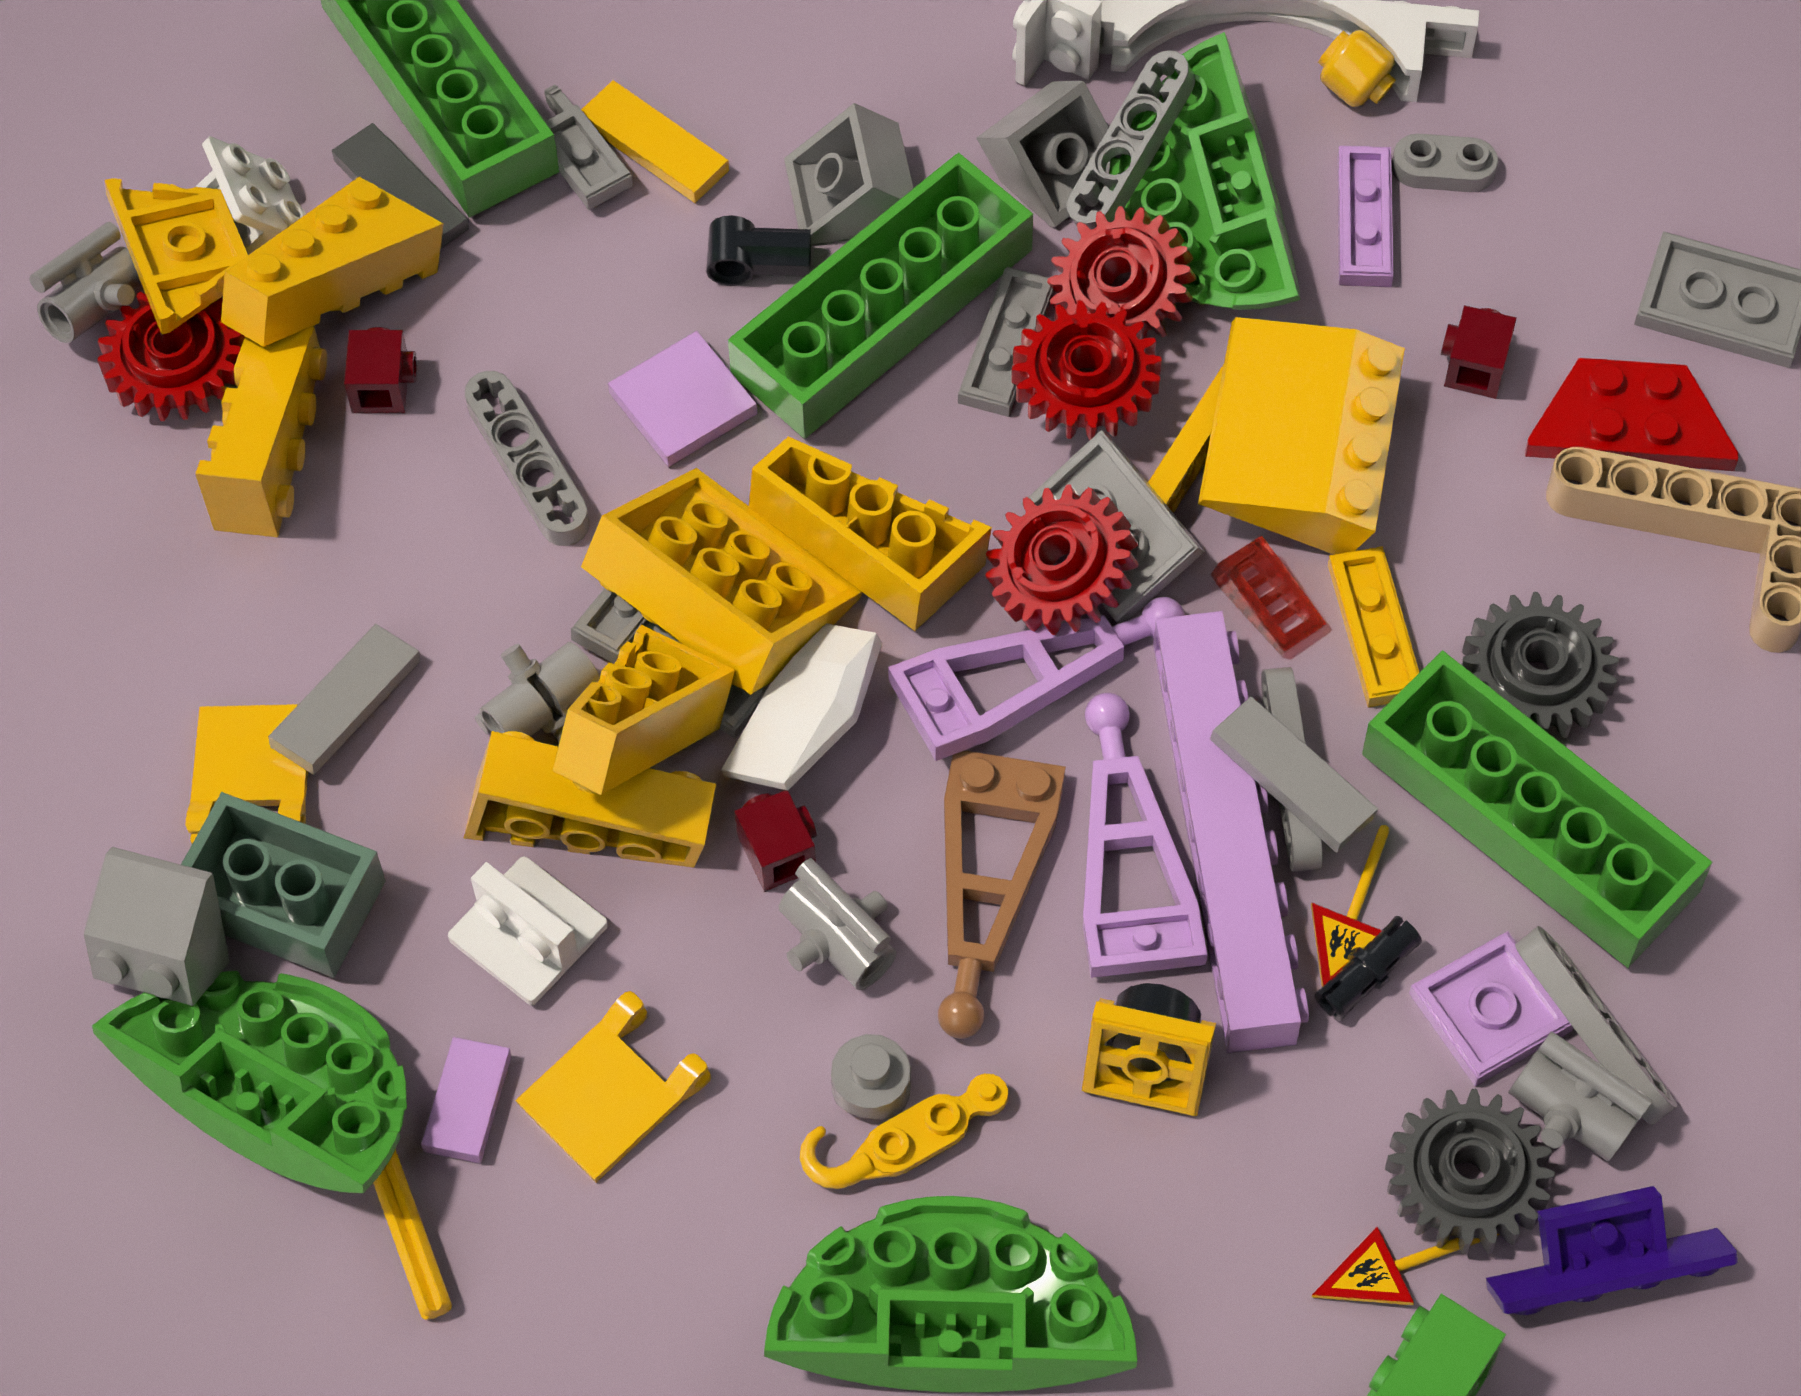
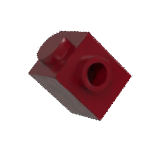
M1464 305L1459 326L1448 324L1441 350V355L1450 357L1444 387L1496 399L1517 317L1501 314L1499 311L1491 308L1479 309Z
M372 327L367 330H349L344 385L351 412L405 413L407 383H416L417 357L415 351H407L403 330H390L384 327Z
M787 790L774 795L769 793L757 795L748 800L742 808L734 811L738 839L764 892L797 879L796 871L804 861L812 858L816 862L815 845L812 838L817 837V832L812 817L805 805L796 808Z

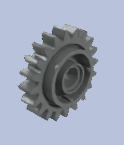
M1533 592L1530 604L1526 607L1522 605L1516 595H1510L1506 612L1493 603L1489 606L1487 620L1481 618L1474 620L1471 631L1472 636H1466L1462 653L1465 656L1462 659L1461 665L1546 732L1553 725L1564 738L1569 737L1572 721H1575L1585 729L1588 728L1593 712L1603 714L1609 699L1607 696L1613 694L1617 678L1612 675H1615L1619 658L1609 655L1614 642L1613 637H1597L1602 623L1599 618L1590 620L1587 623L1580 621L1584 610L1582 604L1575 606L1570 612L1563 611V598L1561 595H1557L1549 607L1542 604V599L1538 592ZM1529 662L1543 663L1546 666H1548L1549 669H1536L1529 664Z
M1471 1089L1466 1104H1460L1455 1093L1452 1090H1446L1442 1109L1438 1108L1436 1103L1429 1098H1425L1420 1109L1422 1119L1413 1113L1407 1112L1402 1122V1128L1405 1133L1394 1132L1389 1147L1396 1153L1388 1155L1385 1170L1396 1174V1176L1390 1179L1387 1192L1389 1195L1395 1196L1406 1195L1399 1204L1397 1214L1399 1217H1405L1418 1213L1419 1218L1414 1233L1418 1236L1425 1233L1430 1227L1436 1228L1438 1230L1436 1247L1440 1249L1448 1242L1450 1236L1458 1237L1459 1248L1462 1254L1468 1253L1473 1238H1478L1487 1253H1493L1497 1234H1500L1506 1242L1513 1245L1517 1242L1520 1234L1518 1224L1523 1228L1532 1230L1538 1220L1535 1210L1546 1209L1550 1199V1195L1543 1189L1551 1187L1555 1172L1541 1166L1548 1163L1552 1153L1551 1147H1533L1538 1140L1541 1127L1534 1125L1521 1129L1519 1124L1524 1109L1519 1107L1508 1115L1502 1114V1096L1499 1094L1491 1100L1487 1107L1480 1104V1096L1477 1089ZM1460 1163L1474 1164L1482 1171L1484 1176L1479 1179L1465 1178L1459 1174L1455 1165Z

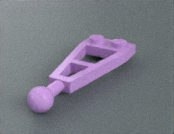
M1158 597L1151 600L1144 607L1141 616L1112 627L1106 617L1102 615L1101 621L1098 623L1094 622L1091 618L1082 619L1078 632H1074L1068 623H1062L1057 635H1052L1046 627L1038 628L1035 632L1027 630L942 647L889 666L888 679L935 761L988 742L1124 660L1125 645L1148 636L1154 639L1157 618L1183 616L1185 612L1176 600L1169 597ZM1093 643L1097 647L1059 670L1048 655L1050 652ZM1023 658L1038 682L979 716L954 672Z
M1101 693L1094 696L1085 709L1086 724L1093 733L1099 736L1103 760L1093 761L1083 911V932L1090 976L1094 978L1206 965L1207 950L1198 901L1139 757L1125 756L1122 731L1128 725L1130 713L1126 702L1120 696L1113 693ZM1128 783L1142 821L1105 825L1107 785ZM1153 846L1176 905L1100 914L1104 851Z

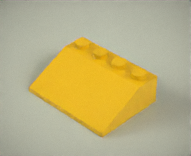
M1236 317L1231 323L1198 504L1331 554L1355 551L1376 532L1405 348L1357 329Z
M698 468L602 515L581 565V568L596 578L605 589L616 593L640 611L646 620L660 626L683 645L735 669L732 684L742 688L750 695L773 682L789 661L826 623L834 625L860 600L863 592L750 509L747 504Z

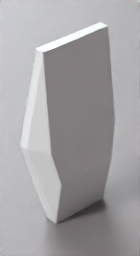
M826 623L800 649L769 685L721 769L724 776L788 791L857 722L882 646L877 633Z

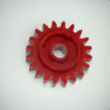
M1118 206L1115 212V219L1112 222H1109L1104 214L1098 211L1096 212V228L1089 229L1084 223H1077L1081 239L1074 241L1069 238H1063L1061 242L1069 252V255L1067 257L1056 256L1051 259L1053 265L1062 273L1047 279V283L1053 288V291L1057 292L1050 299L1052 306L1056 309V305L1060 304L1066 309L1068 314L1072 315L1075 314L1078 300H1083L1088 313H1094L1101 302H1106L1107 317L1112 318L1117 312L1125 309L1127 310L1126 326L1140 321L1145 324L1143 339L1147 338L1149 330H1154L1156 334L1164 338L1167 333L1162 321L1165 318L1174 321L1182 320L1181 314L1174 305L1176 302L1187 303L1192 301L1193 297L1182 285L1196 280V275L1192 269L1186 266L1194 259L1187 246H1181L1185 240L1176 228L1169 230V224L1161 215L1151 221L1146 210L1141 207L1136 211L1132 220L1123 206ZM1131 272L1129 279L1124 284L1112 287L1116 277L1122 273Z
M142 292L137 293L139 307L133 309L130 306H122L120 312L123 321L106 320L105 325L109 336L98 338L102 355L97 360L108 391L110 393L116 392L122 407L129 406L134 402L140 417L145 416L152 407H156L160 421H165L169 416L170 410L177 408L181 418L187 420L190 413L189 407L193 404H196L205 413L210 412L207 398L214 396L222 400L226 390L224 383L236 385L234 366L245 338L244 335L221 323L223 297L170 333L161 334L147 296Z
M1078 300L1075 314L1072 315L1068 314L1066 309L1058 304L1055 310V321H1051L1048 317L1038 314L1036 316V331L1024 328L1021 332V345L1014 346V365L1011 371V382L1016 385V400L1018 403L1028 402L1029 419H1035L1046 414L1045 430L1050 432L1058 424L1063 423L1066 425V438L1070 440L1080 427L1085 428L1086 435L1091 440L1097 434L1099 426H1104L1111 436H1117L1118 420H1122L1132 427L1136 426L1138 410L1150 412L1152 395L1159 394L1160 388L1159 375L1161 374L1162 359L1160 356L1155 355L1156 339H1143L1145 324L1140 321L1126 326L1127 310L1125 309L1117 312L1112 318L1107 317L1106 302H1101L1094 313H1088L1083 300ZM1081 368H1090V369H1093V370H1095V371H1093V372H1081V371H1079L1078 369H1081Z
M1067 484L1060 499H1057L1049 488H1044L1043 502L1038 506L1030 498H1023V507L1026 513L1023 516H1018L1012 512L1005 514L1012 528L1009 531L994 530L992 535L1002 547L989 550L985 555L995 567L985 573L986 578L995 588L991 594L1001 607H1005L1004 610L1014 622L1022 619L1033 632L1043 623L1052 635H1057L1063 620H1066L1074 632H1078L1081 627L1080 618L1084 614H1087L1094 622H1100L1101 616L1098 606L1101 603H1105L1113 608L1119 606L1117 599L1112 594L1113 589H1130L1132 586L1122 571L1138 567V562L1129 552L1138 546V542L1130 532L1131 524L1123 512H1118L1117 507L1108 496L1100 500L1095 491L1088 487L1079 497L1072 485ZM1069 554L1062 563L1054 565L1061 556Z

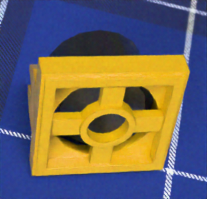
M1143 983L1130 986L1118 995L1116 1005H1114L1115 1001L1103 998L1096 1001L1091 1022L1082 1091L1197 1116L1216 1023L1205 1020L1201 1021V1011L1193 999L1180 990L1163 984ZM1168 1078L1176 1079V1080H1171V1081L1162 1082V1081H1164V1080H1166V1079H1168Z

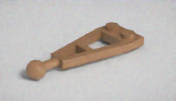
M962 751L952 756L944 796L948 965L958 966L954 992L943 999L938 1009L939 1025L951 1037L958 1039L971 1037L980 1030L984 1022V1009L981 1002L976 998L981 970L994 972L1057 824L1066 766L971 751ZM961 811L1035 823L1012 880L962 873ZM963 899L1001 905L985 944L964 941Z

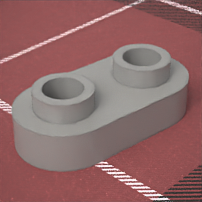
M1411 134L1403 137L1396 144L1392 159V172L1398 181L1412 188L1477 192L1487 188L1493 182L1498 164V156L1495 149L1489 143L1478 138ZM1414 154L1426 155V156H1425V157H1418V156H1415ZM1466 158L1475 159L1477 161H1470Z

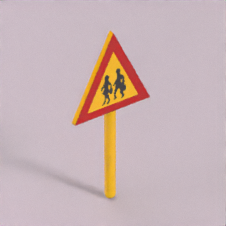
M1381 825L1378 828L1347 916L1311 903L1322 987L1334 978L1349 962L1347 957L1356 947L1364 948L1382 931L1357 921L1390 832L1387 825Z
M1376 1227L1312 1294L1311 1298L1414 1305V1301L1399 1272L1460 1250L1459 1240L1455 1238L1449 1240L1441 1249L1433 1246L1394 1261L1378 1227ZM1473 1238L1471 1245L1481 1241L1478 1238Z

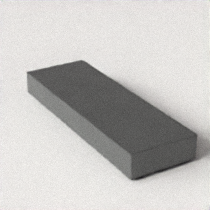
M371 123L331 150L334 162L352 180L360 176L444 223L441 248L469 230L467 218L374 123Z

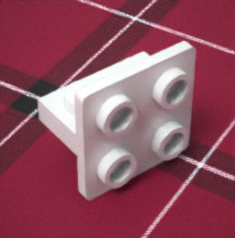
M1024 0L1013 20V28L1017 30L1016 44L1012 53V60L1016 61L1015 82L1026 86L1044 60L1051 62L1061 71L1072 72L1089 80L1099 66L1102 2L1099 0Z
M211 136L202 143L213 170L196 187L221 189L248 255L306 215L303 208L297 203L288 183L290 181L288 172L278 161L272 158L265 159L246 151L236 143L228 144Z
M523 856L504 875L485 862L471 877L476 902L448 932V938L451 944L527 1004L535 1005L607 929L608 925L603 915L528 857Z

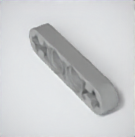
M1172 50L1162 51L1152 56L1144 66L1069 195L1067 211L1076 226L1077 223L1082 222L1089 229L1096 228V212L1098 211L1091 210L1086 215L1084 208L1087 205L1095 207L1100 202L1102 205L1100 211L1109 222L1114 221L1118 206L1125 208L1194 88L1195 75L1184 55ZM1175 70L1177 71L1179 76L1176 80L1168 78L1162 84L1160 80L1162 75L1171 76ZM1160 95H1162L1164 103L1159 100ZM1143 111H1154L1157 113L1155 123L1150 128L1143 131H1136L1131 128L1133 119ZM1121 154L1131 157L1130 166L1126 171L1117 175L1106 173V166L1111 158ZM1099 182L1104 185L1102 191L1098 186Z
M497 371L477 373L470 378L465 387L467 408L472 420L543 536L549 542L558 546L576 544L585 537L589 529L588 511L583 497L511 381L504 374ZM490 392L494 398H499L502 413L497 417L490 402L487 399L481 398L483 394ZM513 428L522 429L529 434L527 441L517 447H508L500 442L502 434ZM537 468H545L554 474L551 482L542 487H532L524 481L527 473ZM557 498L564 514L567 517L572 516L573 522L564 525L560 519L555 520L552 502Z
M1292 668L1262 669L1261 690L1263 707L1305 743ZM1279 802L1290 870L1293 872L1321 869V839Z
M1537 926L1517 942L1515 947L1523 961L1599 1063L1653 1100L1642 1118L1649 1124L1654 1125L1675 1109L1677 1104L1669 1090L1553 937L1542 927Z

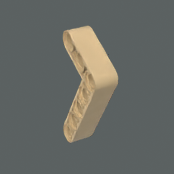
M1570 447L1562 450L1556 456L1546 489V500L1549 506L1558 514L1759 553L1749 624L1750 636L1756 645L1769 652L1781 653L1790 650L1796 644L1801 633L1800 488L1584 447ZM1567 479H1568V480H1576V481L1580 482L1581 484H1573V483H1570V482L1567 481ZM1621 490H1629L1634 492L1636 495H1629L1623 493ZM1675 500H1682L1690 505H1682ZM1731 511L1741 512V513H1743L1745 516L1736 515V514L1732 513ZM1786 521H1792L1799 526L1790 525ZM1778 567L1790 569L1794 573H1786ZM1771 614L1781 615L1788 621L1775 619Z

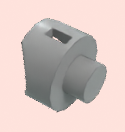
M865 1034L850 1039L839 1048L832 1061L831 1084L834 1100L846 1112L862 1118L887 1119L900 1114L910 1099L911 1066L906 1052L895 1041L882 1035Z

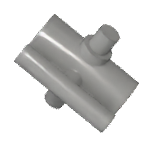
M106 222L29 277L32 287L39 293H44L58 282H61L54 288L53 292L41 299L37 305V312L43 326L60 342H72L106 318L107 314L120 309L122 306L130 305L137 293L144 290L126 247H116L103 257L101 256V252L121 238L119 229L112 222Z
M567 642L541 663H538L536 659L530 660L520 644H515L501 654V658L511 671L508 678L512 684L479 708L480 713L475 716V720L486 734L492 731L499 733L517 731L532 736L540 729H543L545 733L551 732L557 742L560 743L568 708L591 682L599 681V673L587 655L572 642Z
M812 858L804 861L796 871V876L799 880L790 887L779 904V911L802 934L800 943L787 952V959L797 971H802L813 962L821 964L828 960L857 990L866 989L885 974L896 958V950L889 944L891 937L874 921L877 916L887 910V902L877 891L871 892L861 900L858 898L852 899Z
M1552 1031L1534 1053L1508 1091L1510 1095L1544 1117L1545 1127L1541 1132V1139L1547 1146L1559 1148L1566 1139L1574 1138L1607 1162L1614 1156L1653 1101Z

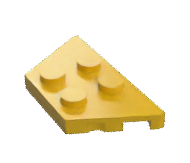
M122 179L104 180L106 196L161 334L170 333L223 296L225 271L248 256V253L221 189L202 187L184 189L173 184L154 183L152 192L123 189Z

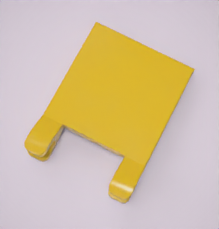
M298 704L199 707L191 799L185 822L188 833H191V844H193L221 792L258 806H279L278 814L306 824L305 805L308 771L271 748L268 738Z
M631 991L622 994L594 1028L515 1100L595 1183L607 1174L676 1107L703 1089L711 1079L706 1062L699 1055L692 1053L687 1055L678 1064L666 1082H664L620 1039L637 1029L648 1016L643 1001Z

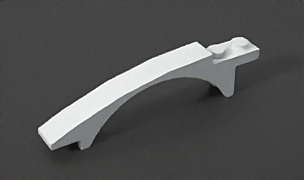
M1101 0L1102 16L1099 53L1112 54L1111 71L1127 72L1141 57L1156 46L1190 30L1213 24L1235 21L1276 22L1312 30L1333 40L1342 31L1350 35L1356 30H1363L1394 56L1395 64L1389 74L1396 79L1392 88L1400 100L1416 102L1422 74L1423 54L1472 58L1478 29L1479 10L1461 9L1456 6L1441 7L1412 4L1405 1L1392 2L1382 0Z

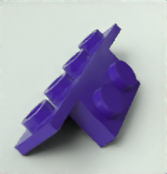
M1654 1186L1537 1211L1544 1265L1486 1278L1487 1290L1503 1313L1531 1315L1540 1312L1545 1306L1571 1300L1575 1302H1590L1599 1299L1603 1293L1626 1288L1650 1289L1667 1279L1686 1275L1695 1277L1709 1276L1716 1273L1722 1267L1736 1265L1738 1257L1737 1250L1718 1228L1666 1239L1662 1195Z

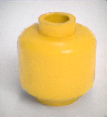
M1356 30L1350 35L1342 31L1318 61L1323 67L1320 74L1321 82L1352 107L1361 106L1368 99L1378 104L1396 82V79L1389 74L1395 64L1394 56L1363 30Z

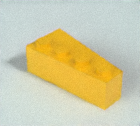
M359 176L225 271L221 323L265 347L320 323V315L328 311L340 310L345 313L360 306L361 297L380 290L383 294L387 295L401 289L403 280L415 274L422 279L434 275L438 272L444 223Z
M314 326L265 347L246 336L244 338L234 366V379L238 388L226 387L221 401L223 426L213 425L207 440L208 448H212L211 461L200 460L195 473L215 531L278 537L283 517L289 518L292 514L294 488L291 482L294 471H301L305 460V441L302 439L305 425L311 426L314 422L316 396L313 391L316 380L322 381L324 379L327 368V351L324 348H320Z
M788 436L752 468L749 508L912 630L916 631L985 566L987 558L985 555L988 551L992 527L975 519L970 525L948 515L949 508L930 499L926 504H923L899 493L897 484L881 477L878 480L865 478L851 471L852 464Z
M641 624L635 631L633 642H626L621 647L615 663L608 662L601 671L599 681L591 682L568 708L553 771L572 780L578 789L585 792L602 795L720 729L735 669Z
M491 732L476 778L464 839L484 841L485 832L491 831L511 834L510 842L512 845L534 847L536 839L547 838L561 840L567 846L568 852L590 854V852L601 851L605 846L617 847L616 853L622 859L695 867L705 845L716 787L715 783L702 781L699 776L687 771L668 773L649 768L602 795L589 793L578 789L572 780L553 771L558 746L537 742L531 736L522 732Z

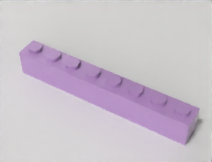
M1222 611L1157 618L1153 648L1226 1052L1234 1053L1296 1045L1300 1024L1308 1023V1004L1304 988H1294L1291 970L1298 969L1297 946L1293 934L1284 935L1281 917L1288 916L1287 894L1283 882L1274 883L1271 865L1278 864L1277 842L1273 830L1264 831L1261 815L1268 813L1267 790L1210 740L1212 731L1248 699L1245 680L1236 681L1233 665L1239 664L1237 635L1235 631L1226 632Z

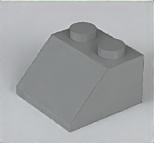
M1052 81L979 135L977 140L1000 182L1050 227H1056L1070 216L1067 211L1069 195L1109 126L1084 81ZM1110 161L1107 163L1106 173L1108 174L1110 168ZM1099 182L1098 186L1102 191L1104 185Z
M856 103L849 106L784 158L798 228L811 229V245L852 239L913 189L899 123Z
M116 847L109 849L104 858L84 930V939L93 978L193 1006L230 963L213 873Z

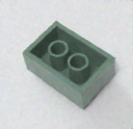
M224 792L220 793L181 863L184 866L213 873L225 936L332 978H335L386 882L377 851Z

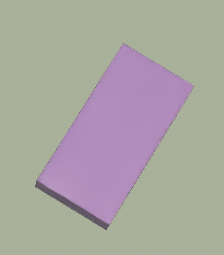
M457 1037L452 1038L421 1143L424 1152L481 1164L512 1057L510 1048Z

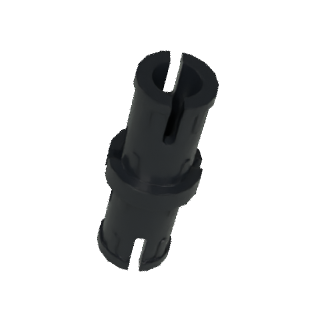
M1395 916L1364 948L1356 947L1348 955L1349 962L1334 978L1329 980L1314 994L1317 1003L1329 1016L1333 1015L1335 1020H1343L1365 995L1374 988L1380 990L1390 980L1387 975L1394 967L1422 943V938L1418 931L1407 920L1404 922L1402 917Z

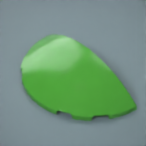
M1225 32L1201 42L1182 54L1195 75L1194 88L1124 209L1132 220L1136 211L1140 207L1144 208L1151 221L1161 215L1169 224V230L1176 228L1185 240L1181 246H1187L1194 258L1186 266L1192 269L1196 275V280L1182 285L1193 297V302L1235 310L1281 306L1301 300L1294 259L1278 195L1256 121L1231 46ZM1175 70L1171 76H1167L1162 81V84L1168 78L1176 80L1179 76L1177 71ZM1160 95L1159 100L1164 103L1165 101L1162 95ZM1154 111L1139 113L1133 119L1131 128L1136 131L1150 128L1155 123L1157 113ZM1122 154L1120 158H1111L1109 174L1117 175L1126 171L1130 166L1131 157Z
M225 971L219 974L193 1006L144 992L113 1009L92 1025L94 1035L145 1086L176 1112L234 1152L289 1179L317 1188L338 1192L364 1193L384 1170L399 1143L404 1111L407 1109V1088L403 1065L398 1066L395 1056L390 1050L389 1036L379 1022L361 1005L323 984L283 973L278 975L275 983L244 981L238 971Z
M930 1196L888 1204L878 1209L876 1218L862 1223L849 1231H845L840 1226L824 1237L808 1252L806 1266L797 1275L791 1286L787 1287L784 1285L772 1309L764 1348V1357L831 1378L873 1386L948 1393L1038 1389L1092 1380L1137 1368L1136 1340L1124 1301L1120 1295L1113 1296L1107 1284L1098 1274L1097 1260L1081 1244L1067 1233H1063L1061 1237H1056L1045 1229L1032 1224L1025 1210L1001 1202L962 1196Z

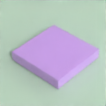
M698 331L688 335L608 383L609 394L668 467L758 414L757 403Z
M1508 931L1414 983L1409 991L1412 999L1475 1087L1535 1053L1551 1031L1563 1037L1573 1030V1026L1519 955L1515 947L1516 942Z

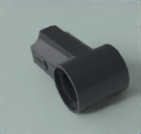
M733 215L716 218L710 223L706 273L713 282L721 285L737 286L750 281L753 275L805 277L810 273L811 229L755 228V225L750 220Z

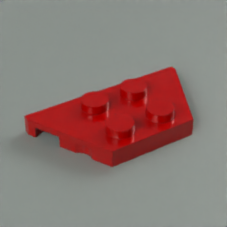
M1578 358L1528 437L1525 448V457L1555 459L1564 449L1584 447L1689 468L1735 471L1738 462L1736 448L1687 365Z

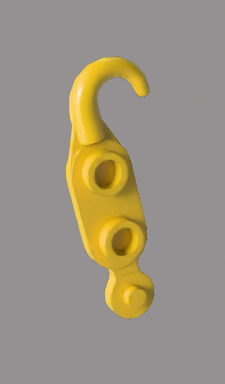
M984 1073L971 1080L966 1092L961 1096H951L949 1094L930 1096L877 1126L869 1133L851 1159L837 1167L823 1166L816 1158L815 1148L817 1143L826 1134V1129L823 1126H818L807 1134L801 1144L799 1159L803 1171L812 1182L830 1189H842L853 1186L863 1180L897 1177L905 1174L962 1140L968 1130V1123L973 1117L978 1115L992 1116L1000 1113L1008 1102V1088L999 1076Z

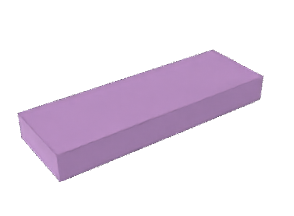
M1339 146L1337 156L1339 285L1392 287L1391 147Z

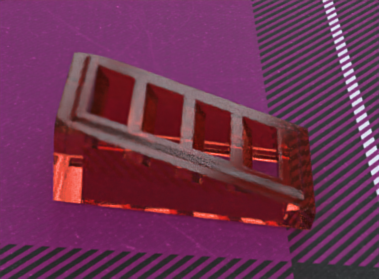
M1262 535L1219 562L1210 574L1222 592L1280 655L1286 653L1326 625L1324 619ZM1253 566L1259 574L1246 581L1241 573ZM1268 582L1273 590L1258 598L1254 590ZM1282 598L1288 606L1271 615L1266 607ZM1297 614L1303 622L1287 633H1284L1279 624Z

